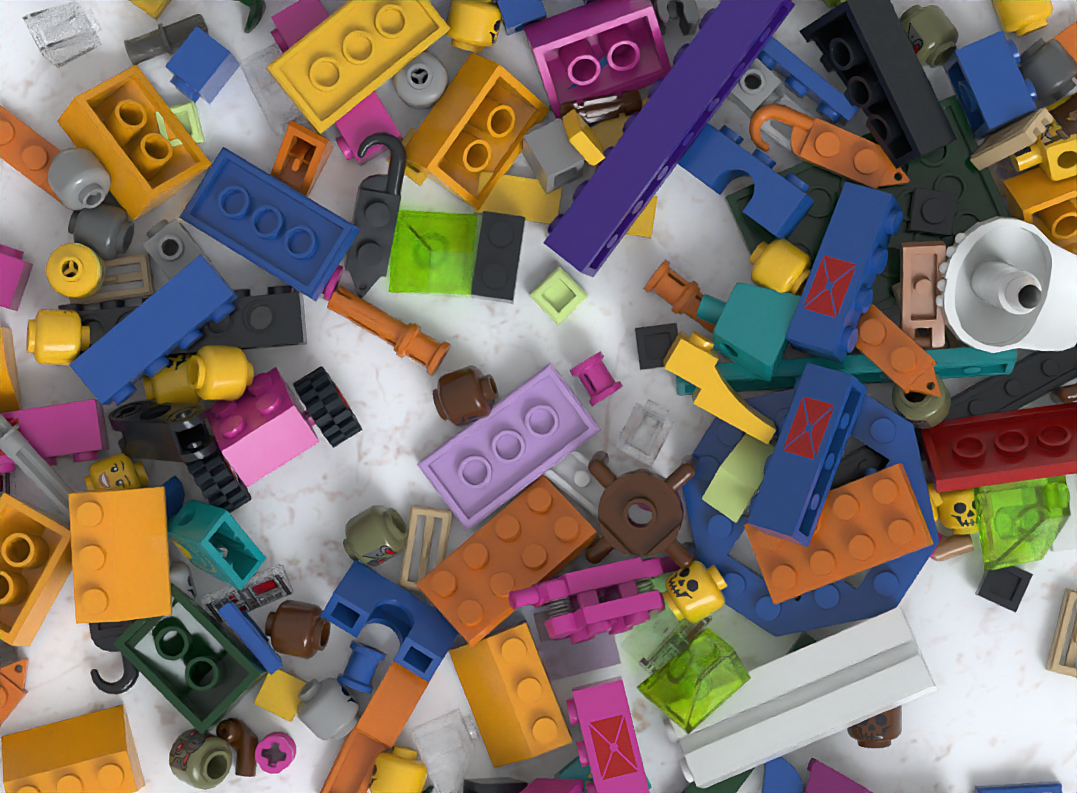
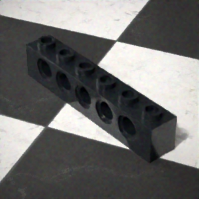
M290 285L267 287L268 295L251 296L250 289L234 290L239 297L232 302L235 309L229 314L230 324L224 332L214 333L208 322L199 329L203 335L197 342L185 351L178 347L170 355L182 353L196 354L201 347L206 345L236 346L241 350L307 344L303 294L293 292ZM149 297L142 298V303L146 301ZM111 300L100 302V309L84 311L83 304L59 305L58 310L76 311L81 318L82 326H87L93 321H99L103 326L104 336L138 306L126 307L125 300ZM260 306L268 307L272 313L271 323L264 329H255L251 324L252 312Z

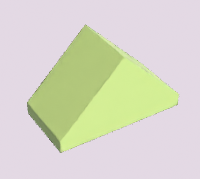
M746 433L719 467L702 500L737 523L761 487L764 479L765 462L773 454L775 446L770 443L767 445Z

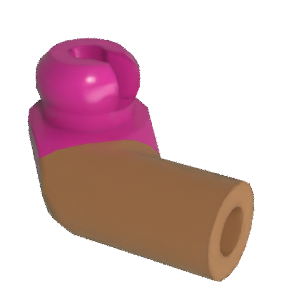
M938 532L940 542L930 558L939 562L973 551L974 544L970 534H955L946 537Z

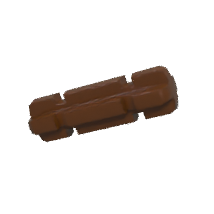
M632 89L621 91V96H617L616 93L584 98L582 99L583 103L579 104L577 100L563 102L560 104V117L563 120L562 117L573 109L576 110L586 123L619 118V113L629 116L641 111V95L638 90Z

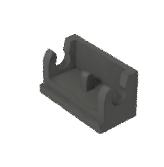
M650 0L662 36L666 33V26L663 21L668 23L669 18L674 20L677 17L679 18L678 26L683 36L695 34L700 20L696 0Z

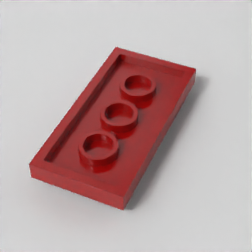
M1077 402L943 420L933 428L919 429V439L936 493L1076 474Z

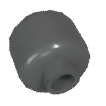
M1040 38L1020 55L1019 70L1023 79L1028 77L1033 83L1038 101H1044L1051 96L1056 101H1059L1076 86L1072 78L1077 74V62L1059 41L1052 39L1045 42Z
M102 202L94 208H83L81 211L74 210L69 220L68 233L73 234L74 243H80L93 249L102 259L112 260L119 253L125 254L128 251L134 235V223L129 221V216L125 209Z

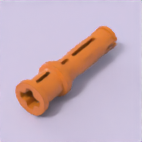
M665 259L646 283L643 290L647 293L653 291L672 305L671 311L675 314L679 313L682 315L684 312L713 334L716 325L696 317L698 307L704 296L699 292L701 289L698 287L699 284L695 281L688 282L672 270L670 262Z
M341 285L338 286L328 302L327 308L342 315L357 326L386 341L394 347L393 351L396 352L397 356L401 358L407 356L427 368L426 373L431 376L438 370L450 349V343L446 341L440 343L420 331L421 326L418 324L409 323L406 325L373 304L356 296Z

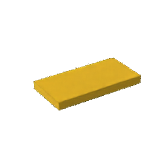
M349 0L265 67V69L317 134L320 135L451 28L429 0Z

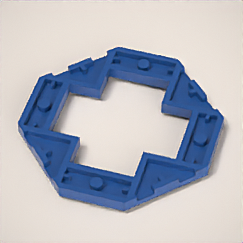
M794 389L744 399L758 412L774 421L776 432L773 436L779 439V426L782 418L789 412L794 399ZM865 393L850 435L888 458L889 462L884 469L898 463H903L934 544L871 568L858 588L842 579L805 593L801 596L800 600L792 598L774 605L764 577L729 555L745 530L744 525L748 524L749 517L743 514L738 522L735 523L702 500L719 467L746 434V432L716 416L692 453L698 459V467L693 478L682 487L697 559L707 569L715 565L728 585L721 590L725 597L724 604L775 637L872 618L897 608L940 542L914 424Z

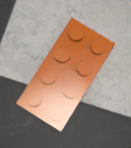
M898 463L830 490L809 547L764 534L749 523L744 525L774 605L934 544L903 463Z
M542 475L416 585L470 647L473 648L516 610L509 603L508 594L510 591L529 588L533 584L551 580L597 540L599 534L554 485Z

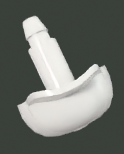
M996 216L977 222L964 233H958L955 236L953 246H949L946 249V262H942L939 265V271L943 274L942 277L944 279L939 280L937 283V288L941 292L936 298V304L941 309L945 324H947L958 340L973 348L991 353L1017 348L1039 351H1063L1077 344V256L1053 244L1035 225L1012 217Z

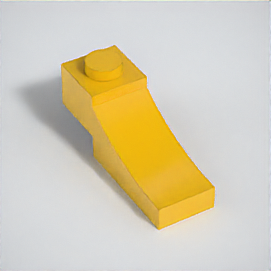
M680 331L663 360L664 368L697 386L692 394L693 404L768 445L776 432L774 421L750 406L727 383L716 366L719 358L717 351L712 349L714 342L695 331H692L690 336Z

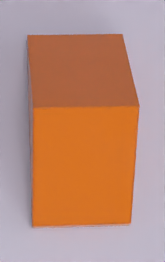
M291 121L270 175L308 197L334 146L330 140Z

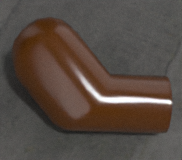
M228 718L221 721L216 728V735L226 741L237 752L235 775L244 777L256 776L257 762L255 760V750L259 744L258 737L242 720Z

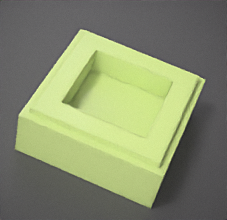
M190 101L170 106L171 111L195 143H204L205 139L196 103ZM155 112L160 134L169 141L163 117L159 112ZM179 139L169 141L172 147L182 144Z
M560 266L529 295L557 325L566 319L588 297Z

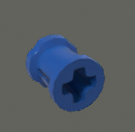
M352 640L350 644L352 653L344 673L338 674L337 680L350 688L371 694L373 687L370 683L379 661H384L387 654L374 647Z

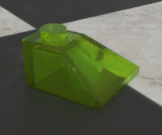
M399 210L391 249L389 293L472 298L477 215Z
M1065 475L973 488L984 570H995L1044 558L1071 516L1070 492Z
M706 628L697 632L636 688L685 733L690 734L750 680L751 677L734 648L710 628Z

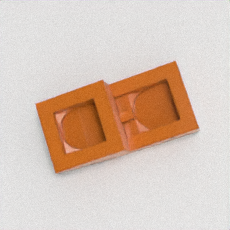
M393 661L354 729L391 750L429 682Z

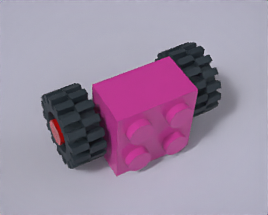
M323 366L293 383L299 398L307 408L305 411L276 367L267 373H260L254 376L252 384L246 387L245 392L239 399L216 401L206 411L207 419L218 447L212 454L202 459L184 463L210 505L223 508L230 514L249 502L251 495L247 487L319 443L312 427L315 424L333 448L362 430L348 401Z

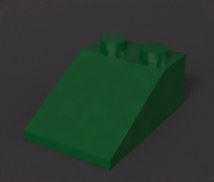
M171 583V597H174L172 614L136 619L114 641L113 645L201 734L211 731L263 679L268 671L241 640L174 583Z

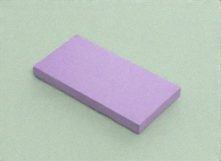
M549 363L492 406L488 417L471 422L422 459L417 465L466 531H468L602 429L553 364Z

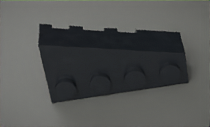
M846 0L799 31L807 43L814 41L823 53L819 60L828 73L835 71L847 87L843 94L851 106H857L864 111L868 117L865 124L896 169L957 140L890 0Z

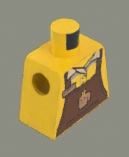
M1074 92L1046 107L1053 116V121L1045 126L1046 129L1042 134L1036 136L1038 139L1033 144L1010 155L1011 162L1017 172L1038 164L1050 180L1058 181L1077 175V92Z

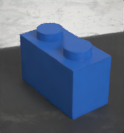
M196 26L165 67L174 75L169 82L194 103L201 97L211 104L240 64L229 50Z

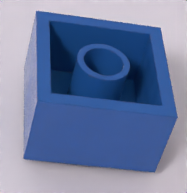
M1003 31L955 50L942 65L976 141L987 137L989 134L1037 109L1034 102L1038 101L1035 87L1028 77L1023 79L1017 65L1021 61L1019 51L1012 39L1006 40Z

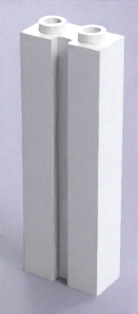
M897 607L666 706L665 710L669 718L663 720L671 742L674 744L680 741L685 754L684 758L679 759L685 778L689 783L695 781L697 787L704 789L858 724L875 715L936 691L937 687L903 610Z

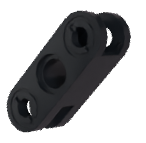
M135 401L116 408L108 416L112 429L122 432L123 437L118 441L121 453L129 458L192 462L212 454L218 447L215 437L209 435L204 420L207 414L203 405L169 402L158 404L153 401Z

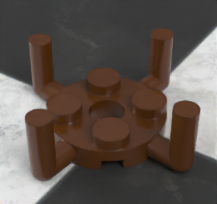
M597 451L588 464V470L605 488L598 506V522L603 537L598 538L589 546L586 552L587 560L592 564H597L614 549L628 555L646 556L655 555L664 550L679 567L688 568L691 566L696 552L695 546L690 542L681 544L676 539L684 515L683 503L678 490L695 475L698 459L694 455L684 456L680 466L667 478L643 468L626 472L617 477L607 467L609 463L608 454L604 451ZM635 503L646 504L652 511V519L645 524L635 523L629 516V507Z

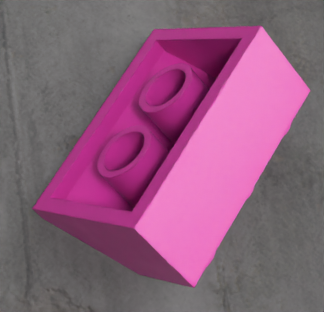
M596 0L523 27L556 119L561 118L560 104L563 102L577 100L579 104L583 103L582 99L610 93H616L617 96H621V91L639 90L654 84L659 78H665L672 69L650 0ZM605 55L608 64L601 70L599 60ZM574 83L577 84V85H579V86H576V87H574V88H572V89L567 90V89L570 88Z

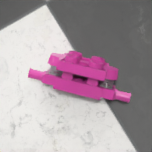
M669 556L647 559L637 557L566 573L556 579L533 584L529 588L510 591L508 599L513 609L531 604L534 605V609L544 606H555L547 609V611L565 607L564 609L549 612V615H556L550 616V619L545 621L544 624L551 639L554 638L555 641L570 638L571 644H578L596 638L597 634L607 631L609 635H615L632 630L633 626L650 621L649 616L666 610L663 592L659 593V590L653 589L655 586L652 585L654 582L651 580L658 578L662 574L678 571L681 567ZM647 587H651V588L646 589V590L638 591V590H641V589H644V588H647ZM603 595L605 602L599 603L598 596Z

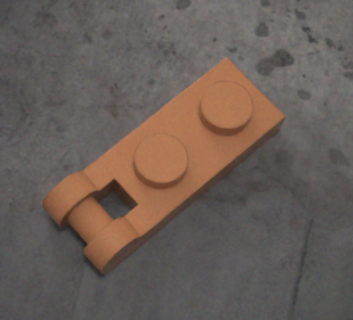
M944 241L900 242V329L923 350L944 349L945 322L941 309L936 304V298L941 292L937 288V283L939 280L944 279L942 277L943 274L939 271V265L942 262H946V244ZM915 328H929L928 336H915Z

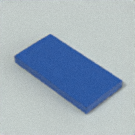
M225 147L219 152L179 217L314 301H317L360 231L352 223Z

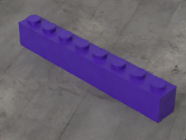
M722 0L716 9H710L701 19L698 26L700 31L692 42L684 44L676 53L673 59L674 66L666 77L659 78L652 85L647 96L649 100L641 111L633 113L627 119L622 129L624 133L615 146H610L604 151L605 159L597 164L599 168L590 180L583 181L577 187L572 196L574 202L566 213L558 215L552 221L547 230L549 236L543 243L579 272L594 277L794 8L795 4L791 0Z

